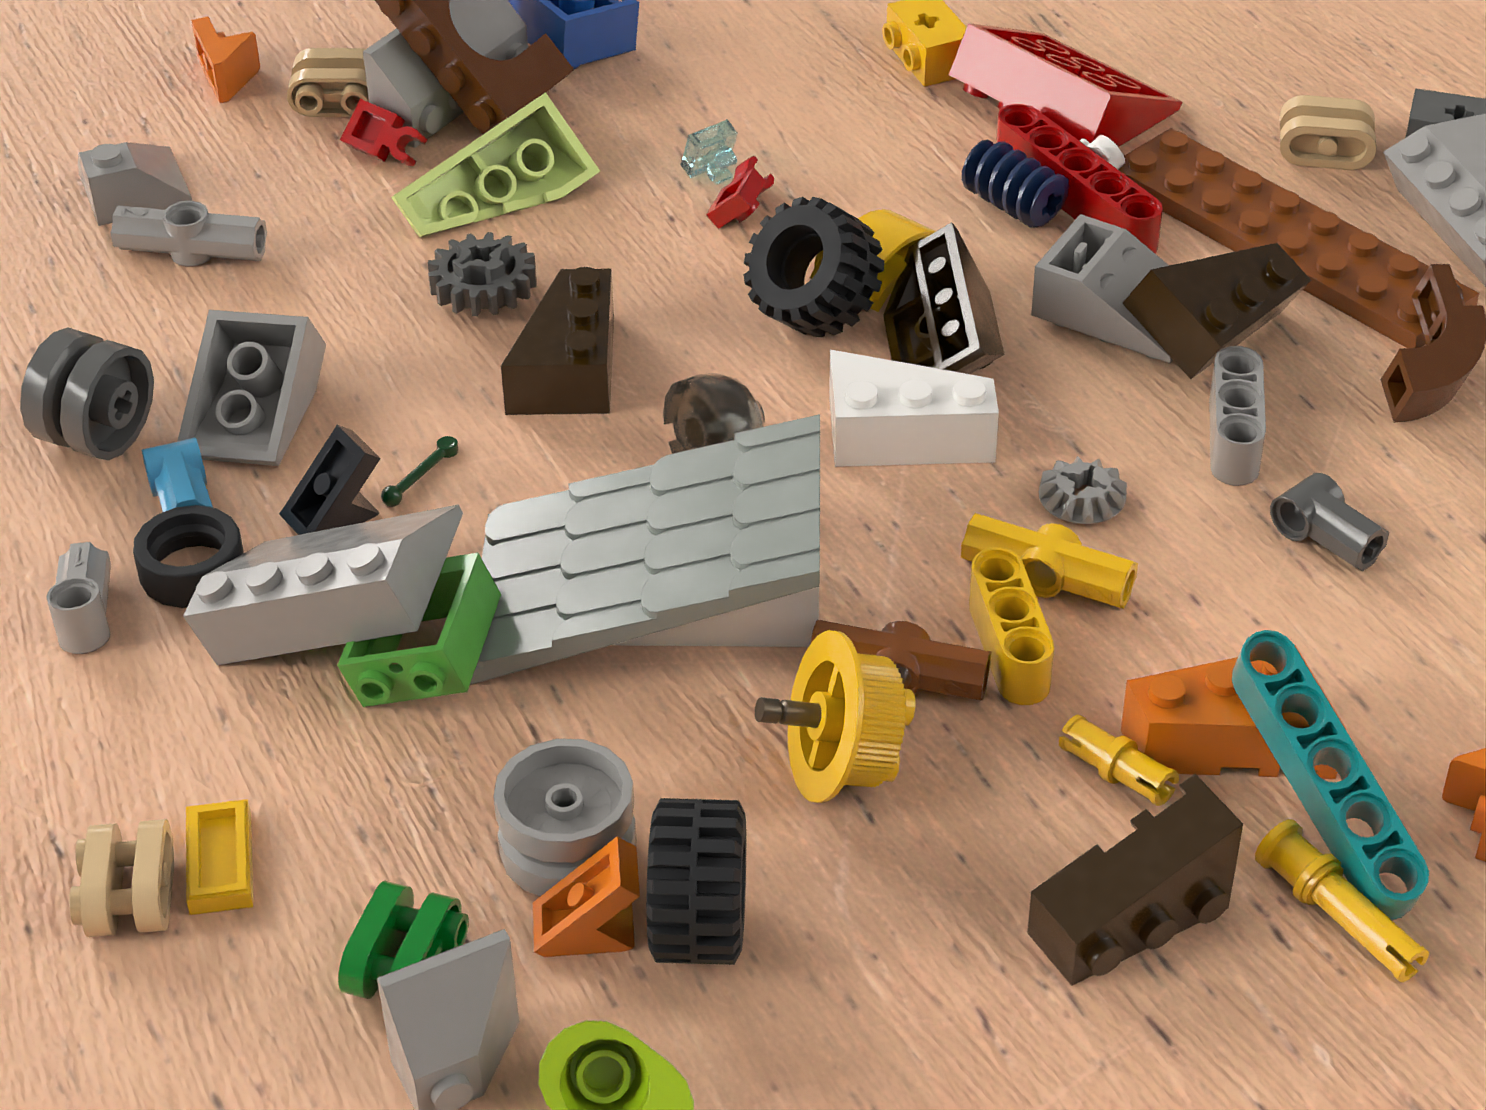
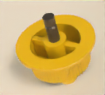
M825 631L819 634L809 645L795 677L791 700L780 701L779 699L760 697L755 705V719L757 722L772 724L779 722L782 725H788V752L795 783L800 793L807 800L815 803L830 801L840 792L844 785L872 788L879 786L883 781L893 782L899 772V751L903 743L905 726L912 722L916 707L914 693L910 689H903V678H901L899 668H896L894 661L884 656L858 654L849 637L839 631Z

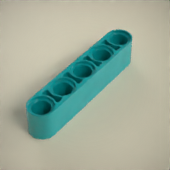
M1263 630L1255 632L1246 639L1232 671V683L1237 695L1330 852L1341 862L1343 874L1347 881L1391 920L1402 918L1410 912L1429 883V870L1423 856L1295 645L1287 636L1277 631ZM1257 660L1266 661L1277 670L1278 674L1271 676L1263 675L1255 670L1251 662ZM1294 712L1303 716L1308 722L1309 727L1302 729L1289 725L1284 720L1282 713ZM1321 764L1332 767L1340 775L1341 781L1327 782L1319 777L1315 772L1314 766ZM1356 818L1365 821L1372 828L1374 836L1361 837L1353 833L1348 827L1346 819ZM1392 873L1400 877L1405 883L1407 892L1401 894L1388 890L1382 884L1379 874Z

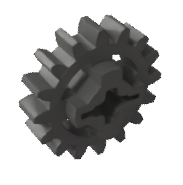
M487 232L484 239H476L472 233L467 234L466 239L461 242L453 239L449 240V250L436 249L434 251L435 260H428V278L431 295H437V301L440 306L452 303V312L456 314L464 308L471 309L472 316H478L481 309H489L490 313L498 315L499 308L504 306L511 309L517 308V298L529 299L531 297L530 288L537 287L534 253H527V244L524 242L513 245L512 236L509 235L501 240H494L493 232Z

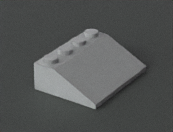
M1486 114L1426 125L1383 151L1397 190L1486 287Z
M453 505L265 541L202 576L183 617L216 665L346 644L352 641L357 642L416 632L428 606L463 511L459 505Z

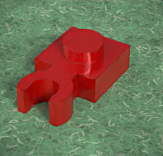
M360 99L340 141L383 162L386 161L389 153H391L402 164L415 166L417 161L405 153V148L411 141L426 144L427 138L413 127H403L405 120L399 115Z

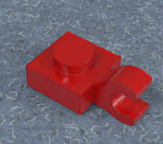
M755 155L736 167L734 179L730 184L721 189L707 212L706 216L718 229L733 219H736L738 222L747 219L760 204L757 200L758 195L773 186L774 176L771 173L763 178L754 168L758 161Z

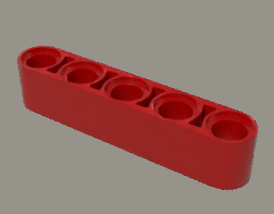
M1011 104L1000 109L998 112L996 143L1002 141L1009 143L1013 146V150H1021L1027 155V158L1033 157L1040 162L1041 166H1048L1054 170L1055 175L1061 174L1069 180V194L1064 206L1061 208L1065 213L1075 220L1081 214L1124 228L1156 254L1159 246L1163 212L1162 203L1036 108L1025 104Z

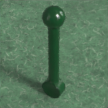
M451 436L438 439L437 449L397 485H390L383 489L381 493L383 503L391 507L399 505L402 501L403 493L442 458H450L458 453L457 439Z

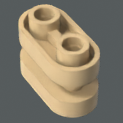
M308 48L301 51L294 60L292 77L287 91V100L292 109L308 117H351L360 99L369 102L363 51L366 49Z
M1300 95L1288 100L1280 111V151L1282 156L1294 165L1356 170L1368 165L1375 157V115L1372 108L1361 100Z
M167 819L140 821L137 840L122 842L121 832L117 823L90 825L87 829L86 838L78 839L76 842V867L81 881L80 886L71 887L69 909L73 925H82L87 937L115 935L119 915L133 914L139 933L166 931L169 925L174 873V847L169 821ZM134 866L132 888L122 889L124 867Z

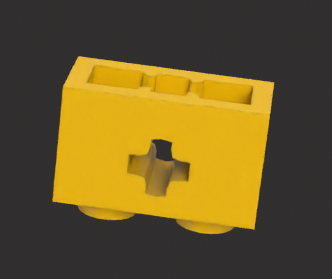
M902 0L887 4V22L883 24L882 28L884 42L903 61L906 70L912 72L924 87L955 79L949 73L967 28L943 0Z

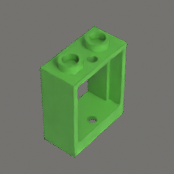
M479 553L447 557L445 559L421 621L447 618L437 645L397 651L403 634L346 643L337 666L362 707L468 691L501 597V593Z

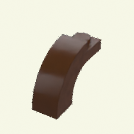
M1430 264L1411 295L1426 340V346L1400 348L1380 379L1394 423L1421 419L1447 405L1456 395L1480 359L1485 348L1486 315L1483 305H1463V292L1461 287L1456 284L1450 264Z

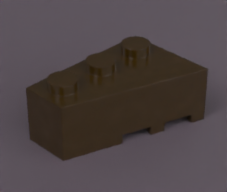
M1278 243L1151 269L1122 304L1190 379H1193L1215 362L1216 354L1221 349L1237 346L1279 315L1312 280Z
M579 267L576 269H560L501 365L505 415L610 413L614 332L611 268L594 269L591 267Z

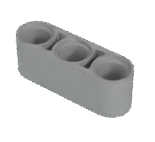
M1229 346L1221 349L1216 354L1209 398L1210 467L1212 474L1219 481L1239 486L1255 481L1260 471L1266 433L1263 360L1256 351L1248 347Z

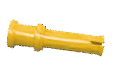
M1287 819L1272 828L1258 845L1255 852V860L1264 869H1275L1293 886V895L1302 904L1319 905L1388 968L1400 983L1416 975L1419 970L1411 963L1416 960L1420 965L1424 966L1429 957V951L1416 943L1342 876L1343 868L1341 867V862L1332 853L1323 855L1302 836L1303 828L1294 819Z

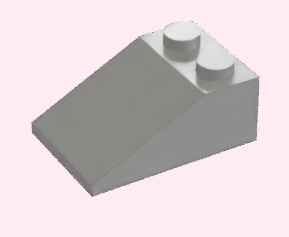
M209 310L178 441L196 438L202 460L279 466L316 392L326 343L310 319L302 316Z

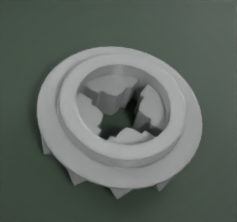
M1077 456L1072 464L1057 460L1053 470L1043 471L1038 493L1042 505L1052 515L1072 523L1093 524L1109 520L1123 509L1126 502L1127 483L1120 480L1117 468H1103L1100 459L1092 463H1085ZM1082 485H1088L1083 491H1080L1078 495H1075L1074 488L1079 489Z

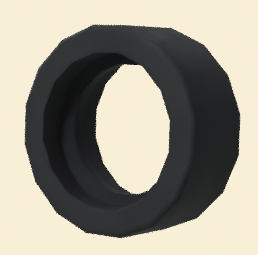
M200 505L176 507L157 514L141 527L134 538L133 548L139 581L146 594L163 605L179 608L188 607L202 576L244 553L240 529L232 517L217 508ZM204 546L219 550L208 560L195 565L172 566L161 563L171 553L186 547Z

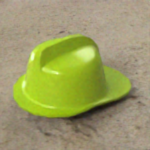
M583 1021L564 1028L548 1043L539 1062V1087L546 1105L551 1110H694V1099L687 1080L672 1063L626 1029L607 1021Z

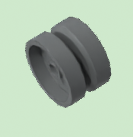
M67 327L53 332L39 345L27 366L21 386L20 401L24 426L34 438L59 446L71 447L73 451L94 458L111 460L122 455L136 441L150 411L154 388L151 362L142 350L110 340L104 341L101 337Z

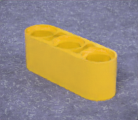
M1003 548L982 550L972 560L969 609L983 649L992 652L990 668L997 688L1001 695L1011 703L1018 705L1040 703L1048 696L1051 688L1054 642L1020 557L1014 552Z

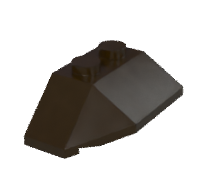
M951 222L910 246L904 259L907 266L897 279L883 314L891 360L971 374L976 370L989 366L994 360L1005 355L990 291L955 225Z

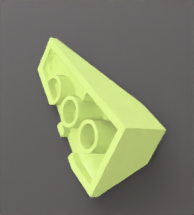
M545 92L391 198L420 238L562 199L598 174L600 170Z

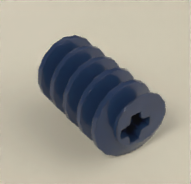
M990 140L980 141L970 151L962 168L961 180L967 190L978 194L985 201L991 202L992 205L1005 211L1013 218L1019 219L1020 222L1028 227H1041L1047 224L1064 206L1069 194L1070 184L1065 176L1061 174L1055 175L1054 170L1050 167L1041 166L1040 162L1033 157L1027 158V155L1019 149L1013 150V146L1005 141L997 142L996 144Z

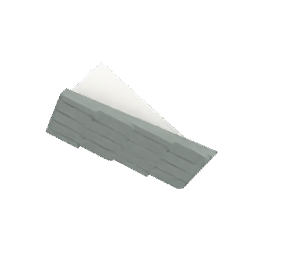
M820 414L735 433V440L669 454L660 458L654 465L568 483L569 490L503 504L493 510L491 514H488L485 524L482 560L498 587L501 597L470 685L610 645L809 647L811 644L812 631L816 620H819Z

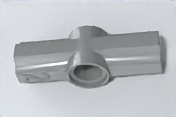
M196 201L177 202L166 210L117 206L112 215L111 239L113 247H118L121 250L168 253L178 265L197 266L204 264L212 257L261 261L265 253L267 237L265 220H261L260 217L208 213L206 206Z

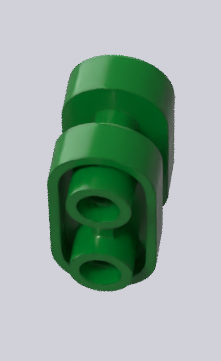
M382 881L374 891L345 946L338 975L340 991L370 999L379 988L378 977L463 945L468 932L469 917L467 914L462 913L460 900L432 892L426 897L421 908L417 909L413 908L414 894L411 887Z

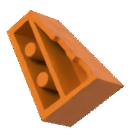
M1238 657L1127 680L1121 732L1123 736L1129 737L1138 744L1140 752L1157 762L1176 770L1179 774L1220 775L1221 767L1258 768V777H1278L1279 769H1281L1234 689L1232 671ZM1257 660L1251 662L1255 670L1263 675L1271 676L1278 674L1277 670L1266 661ZM1294 712L1282 713L1284 720L1289 725L1302 729L1309 727L1308 722L1303 716ZM1321 764L1314 766L1320 778L1336 779L1337 771L1332 767Z

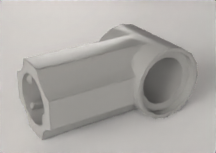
M91 542L70 544L69 550L59 556L56 584L49 589L47 594V602L59 645L64 651L72 654L93 652L102 647L110 637L106 609L111 561L108 551L94 547Z

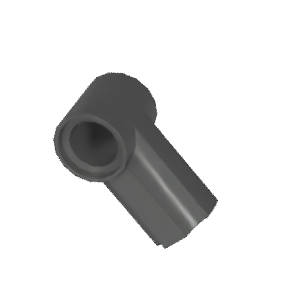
M1313 473L1275 498L1270 505V515L1273 524L1283 536L1292 541H1301L1309 536L1361 571L1372 566L1381 551L1387 546L1389 531L1347 505L1338 484L1326 474Z

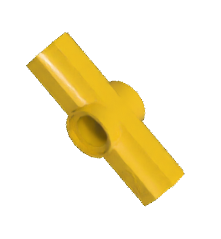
M974 513L967 524L966 533L961 543V558L972 561L976 554L989 548H1003L1017 554L1024 564L1035 595L1042 598L1054 597L1061 590L1124 609L1131 597L1132 588L1137 578L1138 563L1082 546L1078 536L1071 529L1061 524H1045L1036 532Z

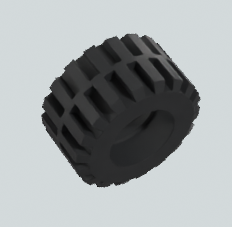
M804 197L793 199L792 206L783 203L776 207V215L773 218L767 215L760 222L763 227L758 235L753 233L749 241L753 245L751 253H745L744 264L749 266V271L743 275L745 285L752 288L748 293L751 301L759 305L758 309L765 315L805 335L808 333L814 337H824L827 332L834 336L843 332V324L846 323L851 327L860 321L858 314L863 309L868 312L874 302L870 300L873 291L879 292L882 281L878 280L877 276L878 273L884 271V260L877 257L882 251L880 241L873 238L874 231L858 218L821 198L812 197L809 201ZM823 250V258L819 270L804 285L805 274L809 264Z
M661 798L652 814L648 848L647 939L650 952L656 963L735 965L742 952L746 894L745 812L739 800Z

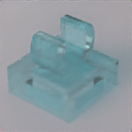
M724 120L688 135L681 166L690 178L707 172L710 180L716 185L732 179L733 175L727 167L737 163L733 148L738 132L729 120Z

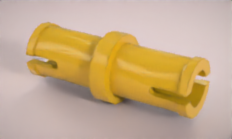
M1079 714L1070 718L1064 725L1062 732L1072 736L1073 739L1070 740L1065 736H1059V747L1096 767L1099 776L1110 784L1121 782L1149 799L1156 806L1165 804L1174 794L1176 788L1169 786L1165 782L1168 780L1173 784H1178L1179 773L1140 752L1138 744L1134 740L1122 735L1115 737Z

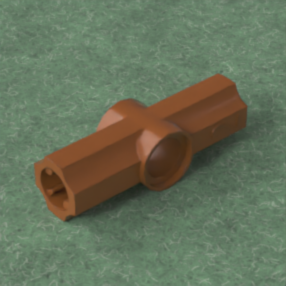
M816 620L812 631L811 643L819 634L825 631L842 632L852 641L858 654L884 656L894 661L896 668H899L901 678H903V689H910L914 694L918 689L980 701L984 698L991 666V651L932 641L923 628L908 621H894L888 623L882 631Z

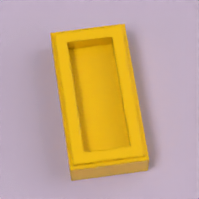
M248 799L186 807V902L189 915L253 907L251 812Z

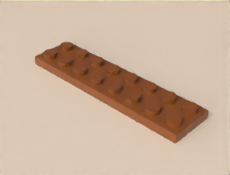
M1172 128L1124 155L1125 164L1118 170L1162 203L1164 213L1234 252L1278 243L1312 280L1303 289L1304 291L1406 348H1418L1426 344L1411 295L1429 266L1414 256L1379 240L1375 235L1338 218L1334 213L1323 210L1299 197L1298 194L1282 188L1262 177L1259 173L1241 166L1226 158L1222 153L1214 151ZM1455 279L1456 284L1461 287L1463 292V305H1477L1479 293Z

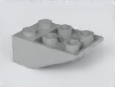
M1080 214L1035 266L1031 315L1052 322L1057 326L1067 327L1096 337L1103 342L1113 343L1142 353L1153 359H1159L1168 363L1173 361L1167 352L1122 304L1151 269L1169 265L1126 229Z

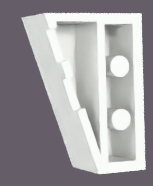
M830 350L829 400L835 467L994 463L996 461L999 411L993 378Z

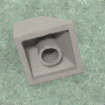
M124 142L115 145L102 144L93 150L78 153L79 176L98 226L113 223L112 215L117 206L166 210L174 203L192 201L172 150L168 146Z
M505 929L377 978L391 1063L415 1110H458L469 1101L484 1096L519 1024L511 943Z

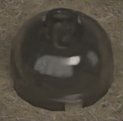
M717 373L699 374L673 383L665 396L663 408L664 425L673 423L676 440L668 442L672 454L735 440V433L764 427L765 422L763 408L752 392L738 379Z

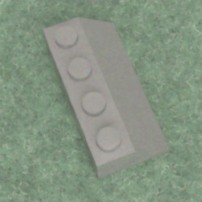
M450 0V14L457 32L466 44L477 53L494 60H508L518 56L528 48L526 24L508 0ZM397 28L363 51L369 102L399 115L405 120L403 127H413L428 139L463 113V110L441 86L439 80L418 54L412 50ZM411 141L407 145L416 148L421 143Z

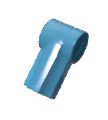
M196 438L142 449L153 497L158 496L162 512L176 507L193 505L213 508L208 489L205 486L207 485V479Z

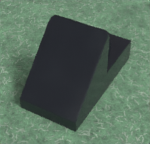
M336 425L279 515L298 535L364 523L376 517L379 511L359 491L381 458L353 430Z

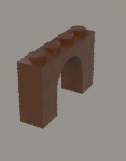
M374 0L380 10L390 19L409 43L412 50L418 54L439 80L441 86L451 95L467 115L470 122L482 135L545 92L547 93L574 70L546 33L518 56L508 60H494L477 53L461 38L451 18L450 0Z

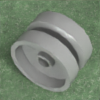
M553 739L524 749L510 758L498 774L493 798L495 816L499 826L498 843L500 857L507 875L524 891L538 896L543 895L617 836L636 846V824L633 815V780L625 762L607 747L584 739Z

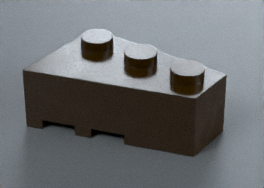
M1196 774L1179 785L1180 790L1185 795L1154 817L1145 809L1131 819L1130 822L1135 831L1108 851L1104 852L1096 844L1031 891L1027 933L1071 986L1093 975H1105L1115 969L1121 961L1147 948H1160L1171 940L1174 935L1198 923H1210L1229 908L1243 823Z

